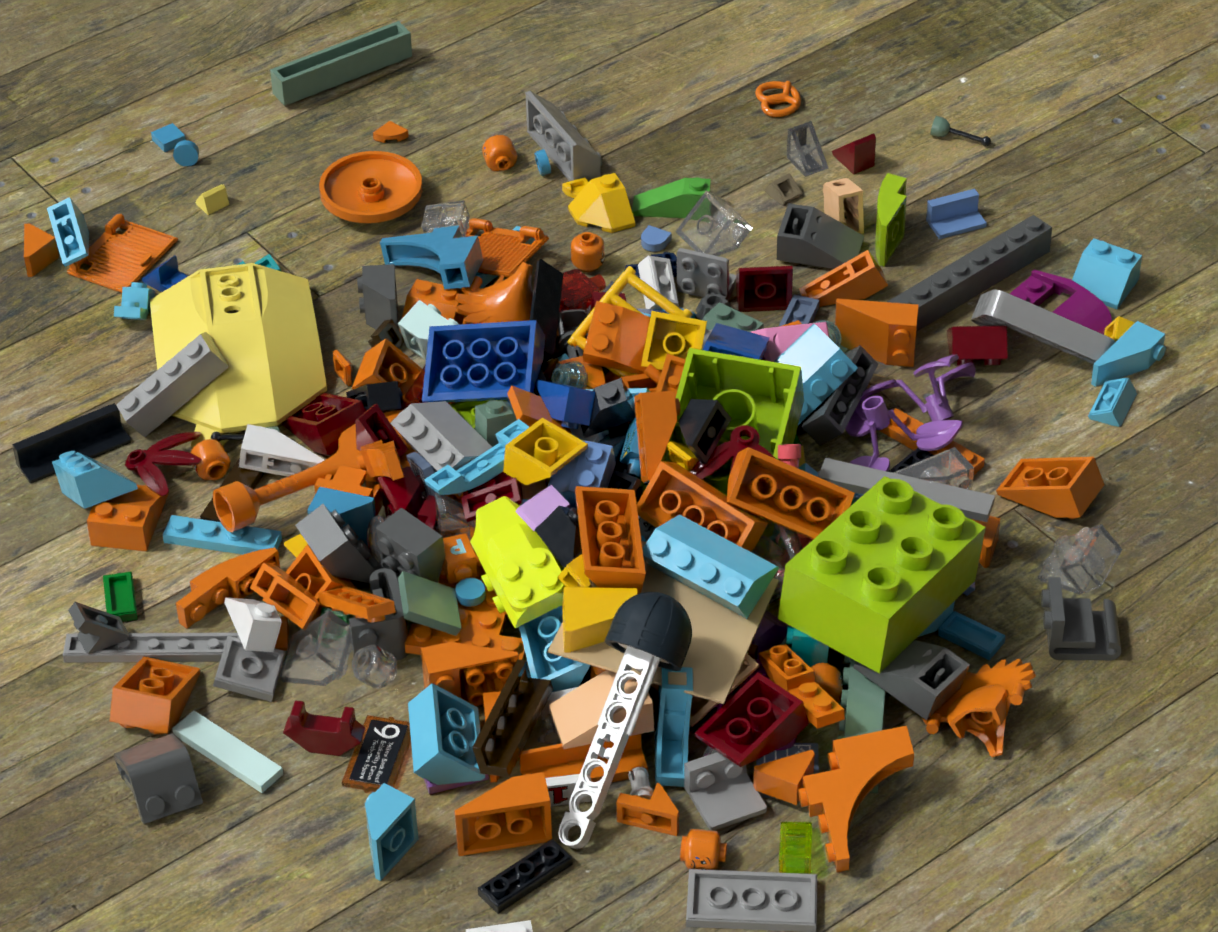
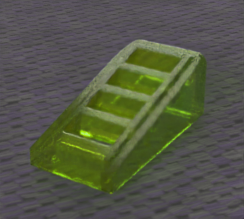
M781 822L779 873L811 874L812 822ZM787 836H805V837H787Z

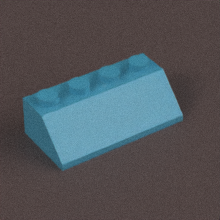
M680 514L657 527L643 547V557L648 565L746 619L779 569L778 566Z

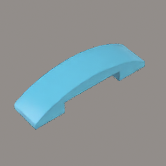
M519 419L495 434L499 442L497 445L458 470L446 465L424 479L426 485L439 495H450L473 489L491 480L503 471L505 445L528 429L529 426Z

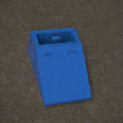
M716 323L706 340L703 350L762 360L770 338Z

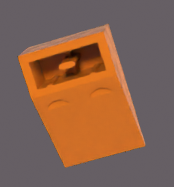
M456 642L422 647L424 689L433 683L474 706L484 704L483 693L502 691L517 660H519L518 652Z

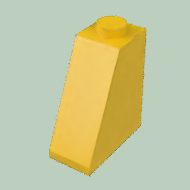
M564 587L562 605L564 653H570L605 642L617 610L626 600L637 595V588Z

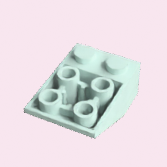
M420 300L398 323L407 348L425 361L429 326L459 325L454 319L449 318L447 320L441 316V312L430 303L426 305Z

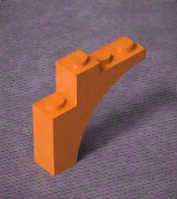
M907 726L833 740L832 752L828 753L831 771L803 776V788L798 789L801 806L808 808L810 817L818 816L821 834L827 833L829 843L825 844L827 859L829 863L834 862L837 873L849 870L850 856L847 837L853 816L862 800L885 778L903 769L913 767L914 751Z

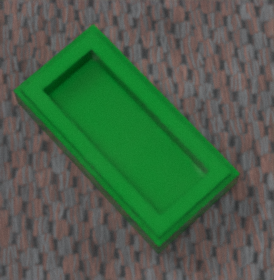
M132 571L103 575L106 612L120 617L122 622L138 620Z

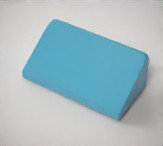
M1130 378L1105 381L1088 415L1089 419L1120 427L1137 394Z

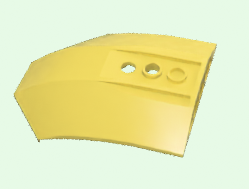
M254 263L198 270L150 299L157 370L204 332L211 336L229 366L223 373L173 413L172 416L221 433H239L246 430L247 424L261 427L278 426L286 418L292 416L316 399L317 396L327 391L308 279ZM230 310H238L236 313H227Z

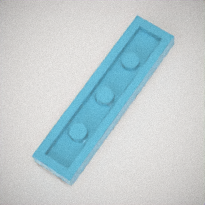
M171 515L163 532V541L168 544L243 555L269 548L278 550L282 541L281 531L250 526L229 532L221 522Z

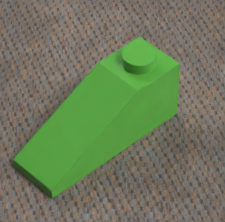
M698 177L683 178L635 195L632 207L633 216L709 219L711 179Z

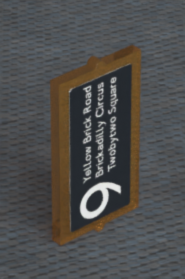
M367 715L363 724L365 731L362 741L359 745L355 746L342 780L343 787L361 789L365 793L369 791L376 792L383 783L394 788L411 742L409 722L394 720V717L382 718Z

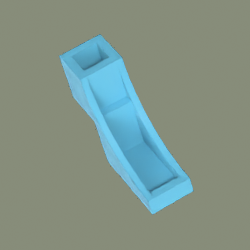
M682 667L681 671L661 668L662 686L659 685L658 719L655 733V785L658 782L661 786L684 787V763L688 762V739L692 695L684 693V690L693 691V668ZM668 672H686L687 685L668 684Z

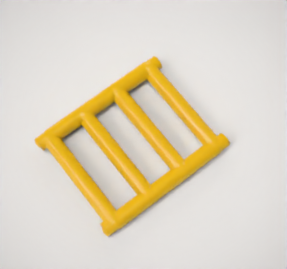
M631 266L627 267L599 301L621 306L642 314L618 296L629 283L667 313L688 318L693 315L690 310L686 308L684 310L680 309L636 276V271ZM594 308L567 341L570 346L574 348L578 346L584 351L587 340L585 336L589 332ZM607 368L615 375H617L619 378L631 375H638L612 368Z

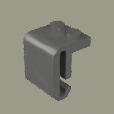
M383 568L374 571L370 575L371 594L393 600L396 613L385 615L386 619L380 622L371 623L364 618L349 619L355 668L401 660L409 654L405 653V642L408 637L407 620L403 616L396 573L391 569ZM376 646L384 650L388 659L382 655V653L377 649Z
M1048 577L1047 589H1042L1041 606L1044 607L1043 625L1044 629L1047 630L1050 657L1056 660L1111 661L1117 659L1121 655L1122 650L1115 603L1109 599H1104V611H1092L1091 599L1063 598L1061 578Z
M173 733L114 753L119 774L133 792L143 824L203 804L189 753L183 743Z

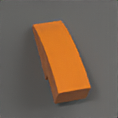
M263 562L250 586V589L263 597L264 602L274 605L279 613L304 630L307 629L320 605L317 599L299 582L278 566Z

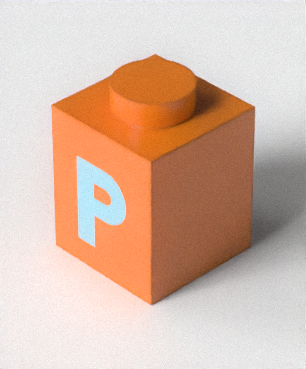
M467 534L443 538L446 556L442 568L448 583L460 582L466 578H477L476 555Z

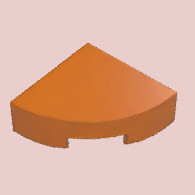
M388 121L373 132V140L385 143V140L397 139V142L409 137L407 129L392 121Z

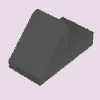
M74 602L68 610L74 621L75 628L80 631L78 639L88 654L127 641L130 637L121 618L78 602Z

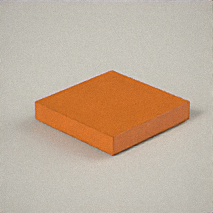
M515 386L510 387L507 395L517 420H521L530 427L543 417L572 434L570 428L561 426L562 421L551 417L540 396Z

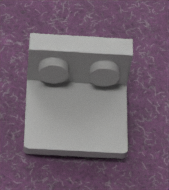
M679 248L677 251V292L705 297L706 294H711L712 292L715 294L721 293L722 296H726L729 300L736 286V275L729 273V259Z
M719 752L684 763V788L709 830L715 831L767 812L765 802L758 791L755 790L752 781L746 773V765L739 767Z

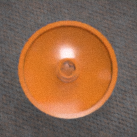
M384 151L358 152L338 159L323 172L319 182L320 198L324 207L341 219L356 223L384 222L404 215L418 203L422 195V177L415 164L400 155Z

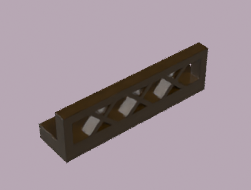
M517 660L472 747L481 774L510 776L553 691L551 680L531 678L526 660Z

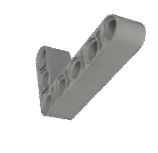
M996 289L981 294L971 318L972 322L980 326H1007L1012 330L1091 364H1094L1115 343V340Z

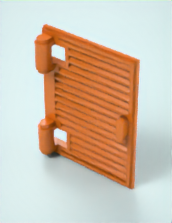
M116 214L105 225V232L89 248V256L70 264L67 274L122 293L123 287H131V282H138L178 241V238L127 221L122 214ZM118 227L127 230L123 235L116 233ZM85 263L91 267L86 271L81 269L80 265Z
M477 218L469 220V228L462 234V237L474 236L479 230H484V233L478 236L484 259L478 272L496 276L504 275V277L508 278L515 273L523 262L526 263L549 240V237L544 235L541 228L523 226L520 228V231L495 228L489 220ZM531 237L535 238L532 244H525Z

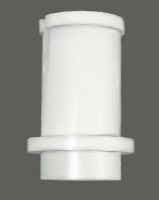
M643 767L633 768V772L630 771L628 774L632 789L630 795L651 799L654 790L650 787L647 769Z

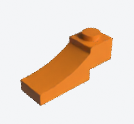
M382 440L360 447L362 455L357 456L360 468L368 472L369 478L386 476L394 481L404 477L403 467L394 440L384 444Z

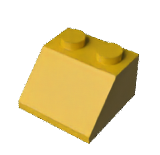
M542 417L505 445L503 472L516 478L524 485H528L553 476L588 448V444Z

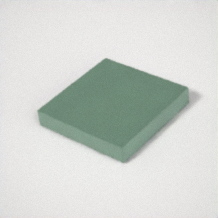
M402 571L398 577L404 619L457 636L462 628L455 588Z

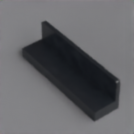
M540 259L536 265L530 320H536L545 334L542 362L544 364L554 357L564 274Z
M113 403L12 444L16 465L28 482L34 483L56 474L52 462L58 460L59 456L65 452L75 451L93 459L131 443V438L123 429L119 409Z

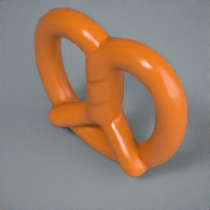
M790 81L766 82L759 85L755 91L756 98L761 102L762 111L771 117L790 115L801 104L800 94ZM783 89V93L765 96L763 91ZM787 102L792 104L780 110L769 108V105Z

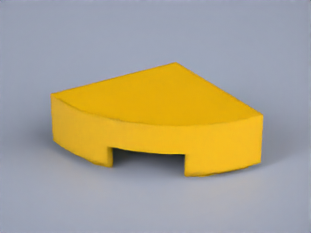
M584 177L563 183L562 191L567 196L575 198L587 185L588 180Z

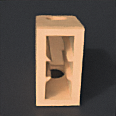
M848 178L826 182L823 185L824 213L856 232L864 234L863 190Z

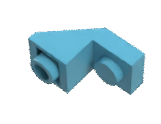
M131 282V287H123L121 306H114V317L146 320L150 311V299L155 296V290L147 288L146 283Z

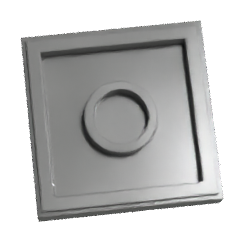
M227 636L213 686L272 702L286 651L274 649V652L246 651L239 638Z

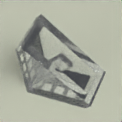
M812 121L789 128L787 135V158L805 177L829 169Z

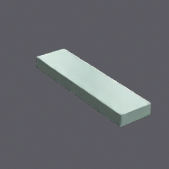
M194 710L172 728L173 734L178 739L261 793L283 776V768Z

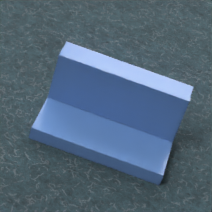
M975 189L927 201L926 221L939 239L987 226L986 221L978 212L979 194Z

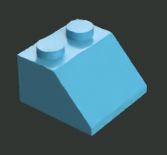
M1093 238L1083 251L1072 280L1093 293L1106 306L1118 309L1139 280L1142 255Z
M385 783L376 792H372L365 802L370 851L375 878L379 881L390 872L419 840L415 799Z

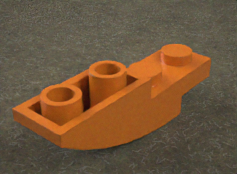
M275 548L263 549L231 558L190 581L191 592L176 602L179 624L188 629L194 623L203 619L206 614L218 605L223 604L225 598L243 599L247 595L252 594L254 591L250 589V586L263 562L280 568L278 550Z
M786 644L773 646L769 650L759 653V659L770 680L803 701L809 723H812L818 729L845 720L844 708L815 682L814 670Z

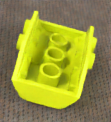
M503 496L477 509L475 531L470 543L486 573L481 578L488 592L494 590L497 595L492 599L499 613L506 612L514 628H517L563 605L565 585L558 579V576L564 568L537 532L533 531L515 512L520 505L513 502L507 496Z

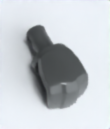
M577 309L559 312L556 346L559 353L562 355L566 354L569 359L583 356L584 351L580 347L576 346L574 348L567 341L587 317L585 310Z

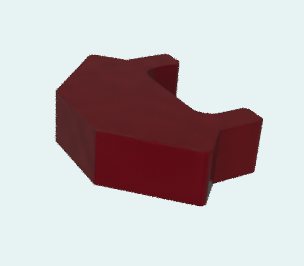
M296 700L287 719L283 734L310 753L340 756L361 743L365 727L356 721L355 709L353 707H344L342 717L338 718L310 714L305 709V702Z

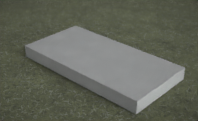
M689 869L686 927L816 932L817 874Z

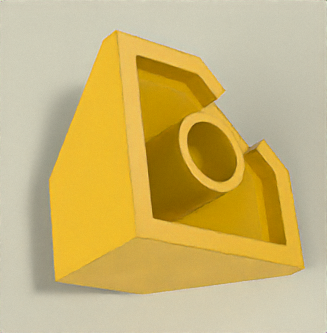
M615 173L591 179L568 205V211L576 223L581 226L588 227L589 224L601 226L602 231L609 233L635 227V220L625 187Z
M652 311L641 366L648 367L652 364L656 369L662 370L667 354L686 359L689 348L701 350L707 321Z

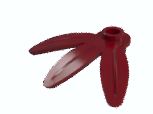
M741 425L732 431L730 441L720 444L714 449L707 464H701L698 461L691 470V473L703 480L733 458L732 470L738 452L748 447L770 457H775L759 445L760 436L756 429L748 425ZM746 436L749 437V439L744 440L741 437Z
M185 432L175 434L158 441L147 450H134L128 455L125 466L133 474L140 475L149 489L159 496H165L169 493L167 482L162 472L154 464L180 466L199 464L201 458L192 453L168 449L198 439L201 433Z

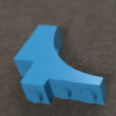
M459 225L434 228L432 233L382 238L380 241L385 265H411L435 270L441 274L444 289L470 287L484 260L478 236L462 237Z

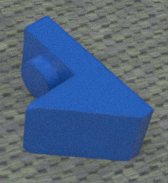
M174 255L143 277L142 281L148 286L163 292L187 278L188 275L179 271L177 256Z

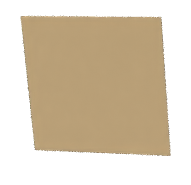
M641 541L643 549L647 542ZM644 560L646 575L641 593L659 592L674 598L684 607L691 621L692 640L682 667L693 668V691L684 690V693L724 704L779 580L775 578L771 580L751 614L746 619L653 568ZM589 579L592 588H599ZM563 622L548 649V653L616 673L624 656V653L612 648L605 642L570 653H564ZM657 667L652 683L662 686V669ZM634 668L631 669V671H634L635 673H637V674H639V675L642 674V672H639V671L635 670ZM668 672V684L687 685L686 672Z

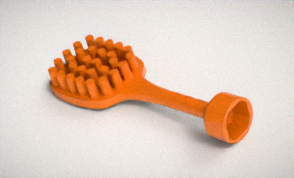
M403 410L385 412L384 415L391 422ZM356 424L346 429L340 435L337 453L313 467L255 490L239 481L215 489L213 491V503L217 516L224 528L229 532H234L254 524L261 505L313 486L318 478L325 479L327 474H331L334 477L339 466L361 469L357 456L362 454L356 446ZM398 433L409 449L400 457L402 467L405 468L410 466L406 455L416 451ZM366 471L365 487L373 489L375 482H378V477L380 476L369 478Z

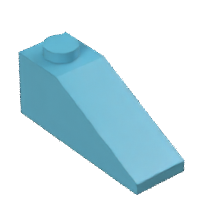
M69 197L48 207L47 211L63 265L66 267L89 256V231L83 213Z
M1137 321L1094 363L1091 385L1096 387L1104 384L1105 381L1119 379L1146 370L1156 360L1160 361L1166 351V346H1164L1165 333Z

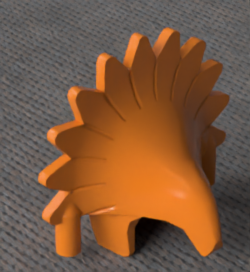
M523 262L509 278L503 281L504 275H501L492 286L482 289L480 288L483 282L482 278L475 276L470 287L461 288L464 294H457L455 298L457 302L462 304L457 306L456 312L467 316L464 318L463 324L530 321L533 297L531 286L533 266Z
M1003 659L992 668L988 664L983 665L976 674L967 672L961 689L928 720L922 719L927 725V732L929 734H936L940 723L947 722L958 738H964L965 731H968L985 744L992 758L1002 755L1006 717L1011 703L1014 705L1022 703L1025 691L1032 687L1030 680L1036 677L1031 663L1023 664L1021 659H1017L1008 664L1006 659Z

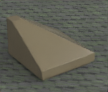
M790 173L771 182L764 190L782 206L803 195V192Z

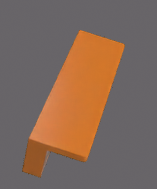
M641 734L629 736L612 782L629 779V772H633L632 769L636 767H643L648 771L642 751ZM605 741L603 747L606 749L614 746L612 741ZM561 743L522 751L519 756L520 776L544 772L545 778L580 774L591 744L563 749ZM598 756L597 759H600L606 764L608 763V759H606L605 757L602 758L601 756ZM598 766L592 770L590 775L592 782H598L604 776L603 767Z

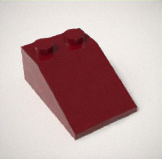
M322 393L298 412L286 418L281 424L314 452L332 456L337 453L340 435L346 429L356 424L355 420L366 411L361 400Z
M757 672L695 732V736L739 767H743L788 745L809 724L802 700Z

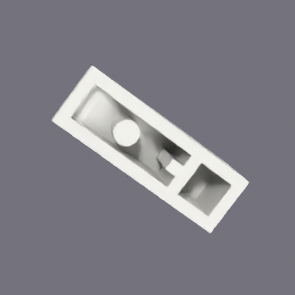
M247 424L241 446L240 468L288 477L324 461L318 455L275 429Z
M225 598L224 603L246 651L274 652L282 623L275 606L254 599Z

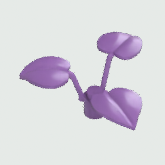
M958 354L927 363L915 370V377L929 373L934 394L925 398L926 404L902 380L895 379L866 389L859 404L877 392L888 388L901 387L919 405L922 413L928 411L932 421L949 420L954 415L948 404L944 383L958 377L974 378L975 366L971 362L966 363L935 378L934 373L936 369L945 366L950 367L951 363L959 359Z
M881 396L869 397L862 404L858 403L845 429L850 436L854 437L864 436L871 431L873 455L872 457H858L850 463L889 471V459L879 457L876 430L886 428L889 425L890 419L913 441H917V447L924 451H934L947 446L956 437L962 428L963 422L960 420L932 421L918 427L917 434H914L901 422L892 409L887 410Z

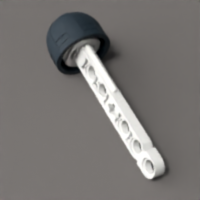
M644 592L626 600L617 610L606 636L605 643L624 653V656L597 723L599 726L570 798V813L565 811L559 827V839L563 844L572 849L583 848L590 840L596 824L593 820L600 814L627 740L632 735L657 667L681 671L692 640L690 618L684 607L677 600L666 594ZM634 668L635 670L642 672V674L639 675L634 671H631V669ZM629 679H636L638 682L636 691L626 694L624 691L625 683ZM619 708H625L627 714L624 721L614 723V712ZM605 741H612L614 746L606 749L603 747ZM598 756H601L602 758L605 757L606 759H608V763L606 764L600 759H597ZM602 766L604 776L600 781L592 782L590 778L592 770L595 767ZM585 796H591L593 800L592 807L586 812H581L579 809L581 799ZM573 826H580L581 836L578 840L570 842L568 831Z

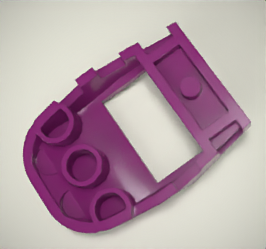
M1033 270L1031 276L1010 293L1036 306L1042 304L1054 293L1059 295L1066 293L1071 296L1052 313L1103 335L1105 328L1112 322L1107 306L1089 290L1068 278Z

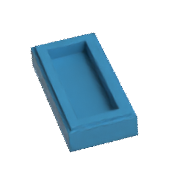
M956 611L952 612L938 630V636L989 661L1005 643L1004 634Z

